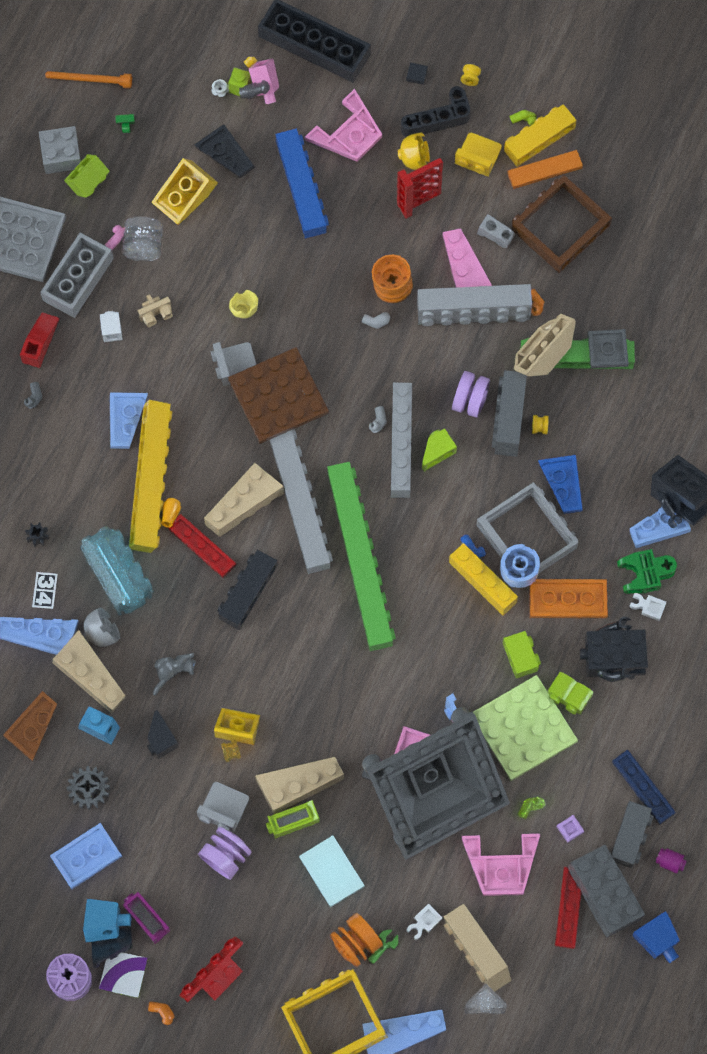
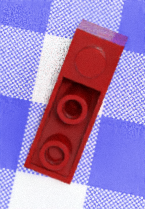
M41 313L21 350L20 357L22 363L37 368L41 367L60 318Z

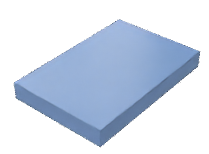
M99 823L50 855L70 888L74 889L121 858L122 855L102 824Z

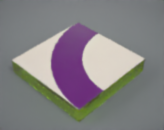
M120 953L118 957L112 960L106 959L99 990L139 999L148 958Z

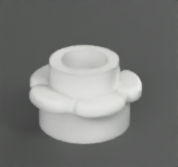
M218 79L212 84L211 91L215 96L223 97L229 91V86L224 80Z

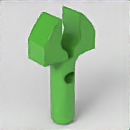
M392 930L382 931L378 936L383 946L374 954H371L368 958L370 963L374 964L386 949L392 948L394 950L398 946V935H396L392 942L386 943V937L389 936Z

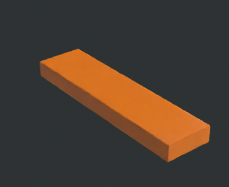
M577 150L508 170L507 174L512 188L516 189L582 169L583 165Z

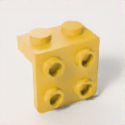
M469 133L462 148H458L455 154V164L489 177L502 149V145L477 134Z

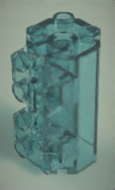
M105 526L92 537L87 536L83 538L80 550L119 616L122 615L121 611L128 614L142 607L146 603L144 599L146 597L150 599L154 591L149 579L144 576L139 562H134V554L129 545L125 546L124 537L120 530L115 531Z

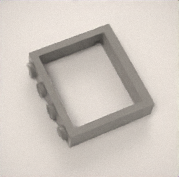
M533 482L478 518L477 527L502 559L503 554L508 548L490 523L532 496L567 544V546L540 563V573L577 549L578 539L573 531L570 532L567 528L565 519L562 516L559 517L555 512L554 504L546 500L543 489H540L539 486L537 487Z

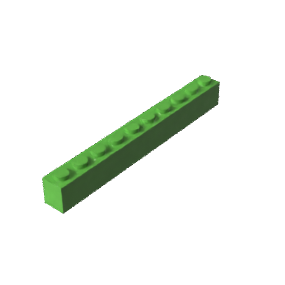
M350 462L327 466L369 650L374 651L392 647L393 640L396 639L393 628H389L388 622L391 621L389 610L385 611L384 607L387 600L385 592L380 590V585H382L381 575L376 574L375 568L378 567L376 556H372L371 553L374 546L372 538L368 539L367 536L369 525L367 520L364 521L362 515L365 514L363 502L359 503L358 496H361L359 485H355L354 479L357 478L355 468H351Z

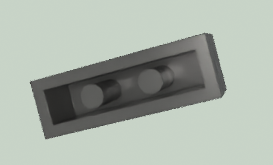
M631 801L628 802L611 853L616 863L630 868L633 867L634 863L638 864L641 857V852H638L640 844H645L648 835L644 831L646 826L650 827L653 815H650L651 808Z

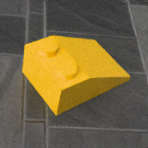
M183 158L151 203L179 225L210 195L218 182L192 160Z

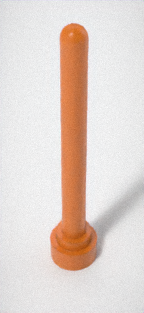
M53 71L45 73L46 78L113 83L119 84L123 88L132 87V74L127 73L120 75V77Z

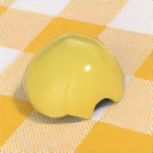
M246 290L243 294L237 292L230 300L229 309L235 317L249 318L257 311L258 297L250 290Z

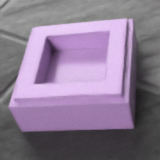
M574 815L556 826L567 843L584 833L583 828Z

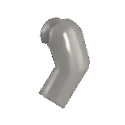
M383 312L376 317L365 314L362 323L379 329L389 323L390 315L387 312Z
M383 406L375 408L376 419L373 423L370 422L369 429L373 433L380 432L387 424Z

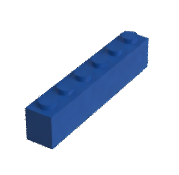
M297 128L275 134L276 144L305 239L325 234L326 226H329L327 215L322 213L324 209L322 199L317 197L319 190L317 183H313L312 177H314L313 169L311 166L308 167L307 161H309L307 150L303 151L302 145H304L302 134L298 135Z

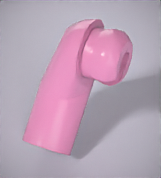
M116 225L113 228V233L115 234L105 244L106 247L112 250L120 243L126 233L125 229L120 225Z

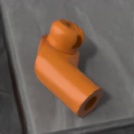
M532 289L531 297L533 303L531 313L534 316H538L543 312L544 300L535 289Z

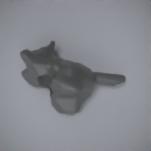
M194 653L179 655L175 659L166 657L156 661L155 668L157 669V676L160 681L154 687V696L158 694L168 680L183 671L188 672L190 675L194 674L193 670L195 669L196 661L191 659L194 657Z

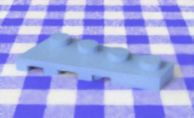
M437 1010L381 1020L380 1022L388 1038L367 1048V1053L395 1054L446 1031L443 1011ZM373 1022L362 1024L364 1036L377 1030Z

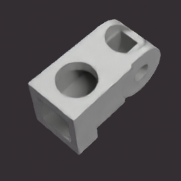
M488 214L477 232L478 235L487 237L503 248H507L515 236V233L510 228Z

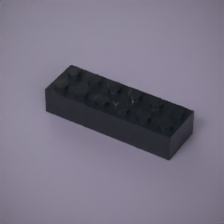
M281 0L273 1L258 25V35L260 38L354 83L371 55V44Z

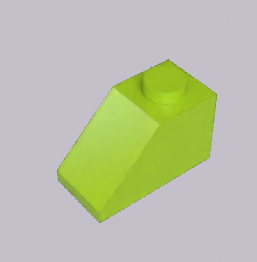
M445 428L430 434L422 462L423 471L456 454L457 446Z

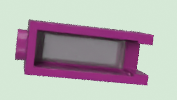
M139 892L135 895L132 893L126 897L123 904L124 909L131 914V917L154 944L170 932L166 923Z

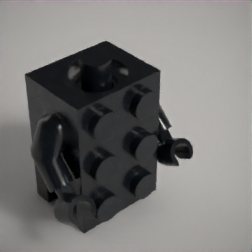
M676 455L652 475L650 495L659 501L666 515L670 516L668 525L671 528L677 527V524L682 522V518L694 526L707 516V475L681 456Z
M621 617L619 621L609 623L596 631H587L584 640L585 648H580L579 651L580 660H586L587 677H599L609 682H616L625 678L633 680L635 676L645 675V668H648L646 630H630L632 626L625 625V623L631 619Z

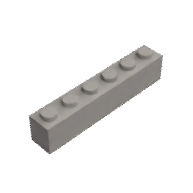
M393 383L391 498H410L412 383Z

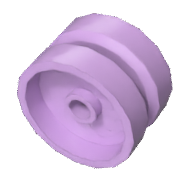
M464 371L454 397L452 410L462 413L469 403L468 415L478 418L488 395L490 379L480 376L475 386H473L475 374Z

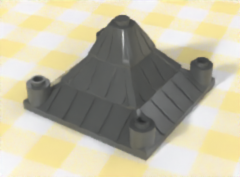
M459 707L453 711L451 715L453 723L450 726L437 731L420 742L410 744L390 758L382 761L378 755L371 754L363 760L362 767L370 777L393 831V839L400 848L405 860L510 804L476 715L465 707Z

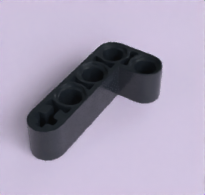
M460 86L452 87L449 92V105L404 116L401 120L402 135L407 137L421 132L428 134L467 124L470 119V105L465 90ZM459 96V97H461V98H460V99H455V98H453V97ZM459 112H464V113H466V114H465V115H459L458 113H459ZM446 116L448 119H441L440 117ZM428 120L430 123L426 124L423 121Z

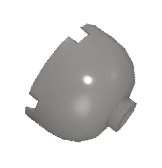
M101 607L92 611L86 617L83 635L87 642H92L98 647H107L116 643L120 639V634L115 622L111 624L108 620L111 616Z

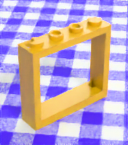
M353 969L340 972L338 974L339 977L323 981L320 987L304 991L302 993L303 996L297 999L295 997L291 998L281 1007L304 1054H312L295 1020L293 1012L352 981L377 1030L332 1054H358L388 1038Z

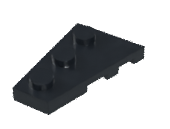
M224 124L194 144L197 149L239 178L255 168Z

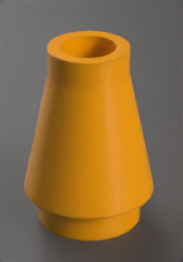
M167 498L163 502L161 524L164 527H172L181 510L179 500Z

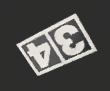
M36 573L32 607L53 609L58 574Z

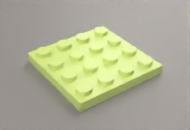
M537 675L473 712L476 715L485 741L510 781L578 742V739L554 701L549 699L550 695Z

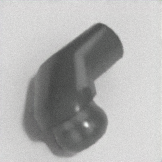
M39 382L30 384L32 394L28 399L25 398L24 405L30 409L35 408L42 400Z

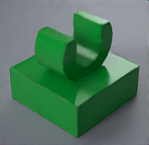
M134 114L115 115L116 124H122V132L130 133V124H135Z

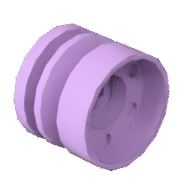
M219 827L216 833L221 838L216 835L211 837L216 846L214 847L206 843L198 855L216 872L231 880L239 870L234 860L244 863L245 858L241 854L249 857L252 852L237 835Z
M62 954L49 964L47 982L59 998L66 1001H76L89 992L92 985V974L81 957L74 954ZM70 971V973L73 974L70 976V980H67L64 977L67 975L66 972Z

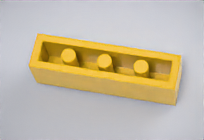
M564 104L560 107H554L548 115L539 117L533 125L524 127L515 137H509L505 141L504 152L518 167L574 130L577 120Z
M464 543L450 555L449 563L503 616L517 603L518 596Z

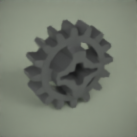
M87 766L86 771L79 768L78 775L74 772L72 773L74 779H68L71 786L67 787V791L71 792L68 796L70 799L74 798V805L79 803L80 809H83L84 805H86L88 810H90L91 805L98 808V802L105 803L103 797H109L106 790L110 789V785L106 784L109 780L107 777L103 778L105 775L103 771L98 773L96 767L91 771L89 766ZM92 776L96 777L101 783L93 781ZM90 784L92 788H90V791L87 792V785ZM76 793L84 795L85 800L79 798Z

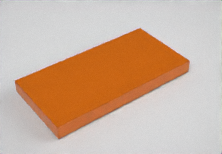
M536 579L529 585L530 618L608 617L607 579Z

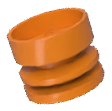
M394 254L385 255L379 258L373 265L372 279L374 289L381 300L388 303H398L405 300L411 294L413 288L411 270L404 258Z
M355 913L346 921L350 929L348 932L344 928L338 927L342 937L336 932H332L330 937L339 953L355 967H358L361 963L357 955L365 961L367 957L363 950L366 948L374 954L383 946V943L370 925L358 913Z

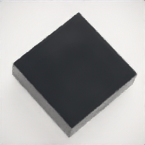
M410 62L406 81L424 85L428 66Z

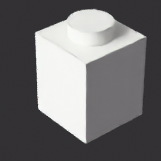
M108 311L100 314L104 342L123 340L119 313Z

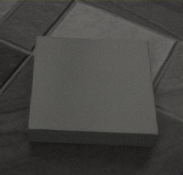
M626 329L588 331L590 369L628 367Z

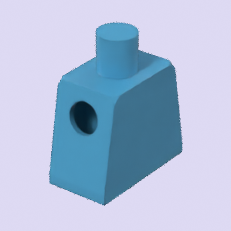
M88 707L79 723L78 729L106 743L112 744L120 726L114 718L92 707Z
M87 899L83 927L86 942L117 938L120 926H131V914H121L117 902Z

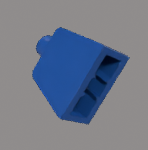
M666 911L634 931L633 937L654 959L663 954L670 964L679 958L673 947L680 940Z

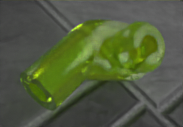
M541 797L527 798L517 815L526 819L530 811L544 808L545 800Z

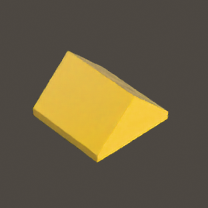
M222 708L214 728L215 737L254 745L260 715Z

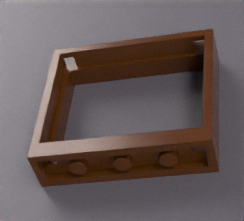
M563 175L560 179H555L547 191L543 190L534 203L530 202L521 215L517 214L513 218L512 231L560 273L611 226L612 217ZM564 188L599 221L566 252L558 257L523 224L558 191Z

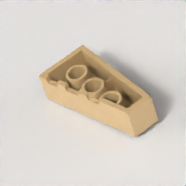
M254 463L204 518L205 525L221 537L240 524L242 520L252 516L257 510L267 506L275 498L284 494V486Z
M78 630L53 658V664L112 714L125 699V694Z
M332 757L256 775L255 777L273 814H277L344 780V773L336 758Z
M462 904L444 916L446 924L443 926L449 935L453 934L456 939L454 940L456 946L460 951H464L466 960L471 967L475 968L477 976L482 983L484 982L490 993L492 994L509 983L511 977L508 966L467 907Z

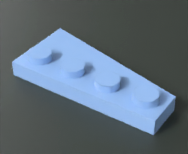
M0 617V639L57 655L75 635L79 621L73 619L42 620V618Z

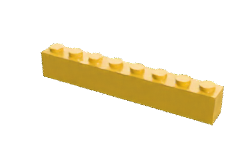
M148 400L143 406L129 549L148 553L155 550L159 546L160 537L157 534L162 521L159 518V514L163 508V500H161V495L165 489L163 475L167 471L165 457L168 456L169 447L166 445L171 433L168 426L172 419L171 404Z

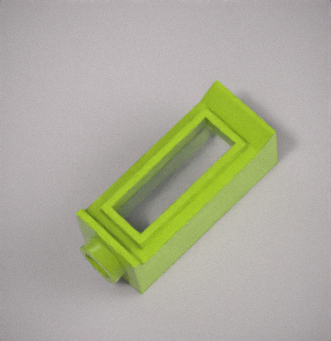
M313 800L268 816L269 822L266 823L269 834H273L276 839L319 823L320 820Z

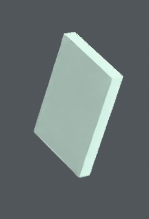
M334 836L299 856L330 908L364 887L363 882Z

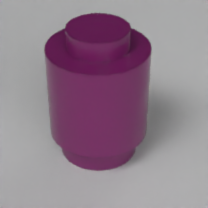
M661 848L656 859V863L660 864L659 867L676 874L678 871L683 872L687 861L684 860L685 855L668 848L666 850Z

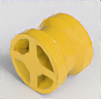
M472 64L463 66L464 74L461 76V82L468 86L478 85V76L481 73V69Z
M533 415L532 434L537 432L548 433V416L538 417Z

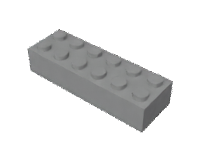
M531 284L418 289V325H451L452 323L466 325L471 322L485 324L490 321L505 323L508 320L524 322L530 320Z

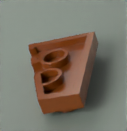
M43 691L3 734L9 742L32 762L57 706V703Z

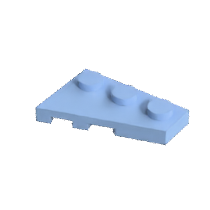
M110 393L111 449L130 448L148 393Z

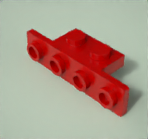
M237 937L229 939L224 944V948L212 956L210 963L197 972L196 978L183 987L179 996L189 1002L202 988L213 1000H216L243 972L230 958L243 945V942Z

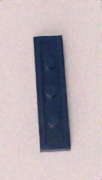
M626 750L612 760V764L644 806L652 809L651 815H653L659 825L676 813L629 750Z

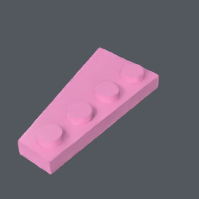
M456 229L443 232L455 288L492 286L462 230Z

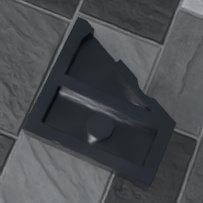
M131 927L120 928L117 938L91 942L94 968L100 967L99 963L108 958L112 960L118 957L120 953H125L133 948Z

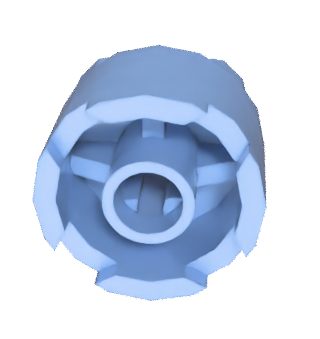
M523 544L509 547L503 554L500 564L501 576L508 586L512 588H523L531 585L536 580L540 568L539 556L536 551Z

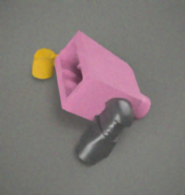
M248 57L244 64L249 68L253 83L239 88L241 99H251L255 96L264 95L266 104L276 102L274 92L279 88L273 58L257 61L255 57Z

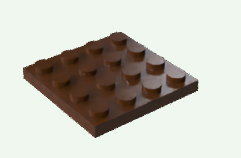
M297 347L228 377V381L260 444L329 414V410Z

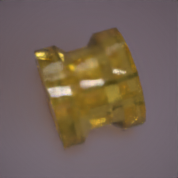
M236 739L232 740L231 743L221 744L226 763L230 762L233 758H241Z

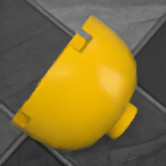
M422 132L407 136L403 139L400 149H398L399 159L403 161L406 167L412 170L425 166L426 161L430 162L428 143L423 141L422 137H425Z

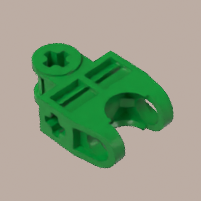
M652 549L635 552L617 561L618 568L632 570L637 575V578L631 581L632 583L623 586L624 593L644 594L660 590V580L670 579L674 576L677 567L676 560L669 555L654 558ZM667 565V567H670V569L666 570V568L663 566Z

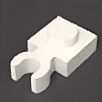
M634 593L633 598L637 599L639 603L634 604L631 602L630 608L635 610L643 609L641 615L660 621L666 601L650 595L645 600L640 594Z
M428 904L414 917L417 923L409 925L407 932L409 933L412 929H416L418 934L415 935L414 939L418 940L424 929L429 933L443 918Z

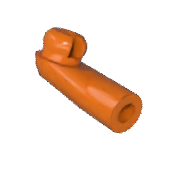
M149 1002V1012L159 1013L163 1018L162 1023L165 1025L173 1023L174 1013L167 1004Z

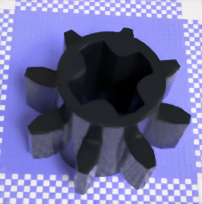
M41 522L38 525L31 523L30 530H25L26 534L29 535L26 538L27 542L32 541L34 547L37 544L44 546L45 539H49V535L45 534L48 532V528H42Z

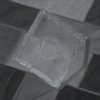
M485 984L465 1004L464 1014H505L507 1004Z

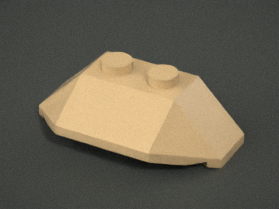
M560 314L556 319L540 326L516 353L515 371L527 376L548 375L571 348L575 319Z

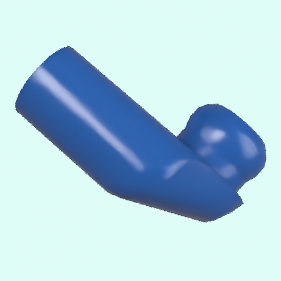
M469 535L461 537L462 544L464 543L479 559L486 555L483 547H475Z

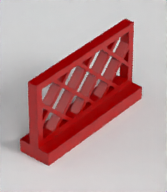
M441 158L409 174L404 169L398 172L397 205L406 219L412 216L413 208L441 194L443 161Z

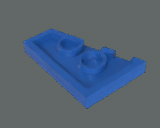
M576 455L538 460L563 513L583 511Z

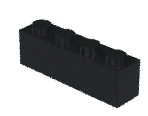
M258 549L255 554L252 553L247 560L248 566L245 570L242 569L237 577V584L231 586L227 594L229 597L226 602L220 604L217 610L221 621L240 630L278 567L276 559Z

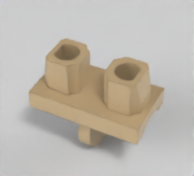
M150 294L146 295L147 301L142 303L143 308L137 310L140 321H144L147 327L154 326L157 323L154 316L160 313L164 320L173 317L169 297L160 300L159 296L152 299Z

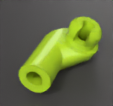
M521 110L510 115L513 124L524 120L528 121V124L531 126L537 120L536 114L527 110Z

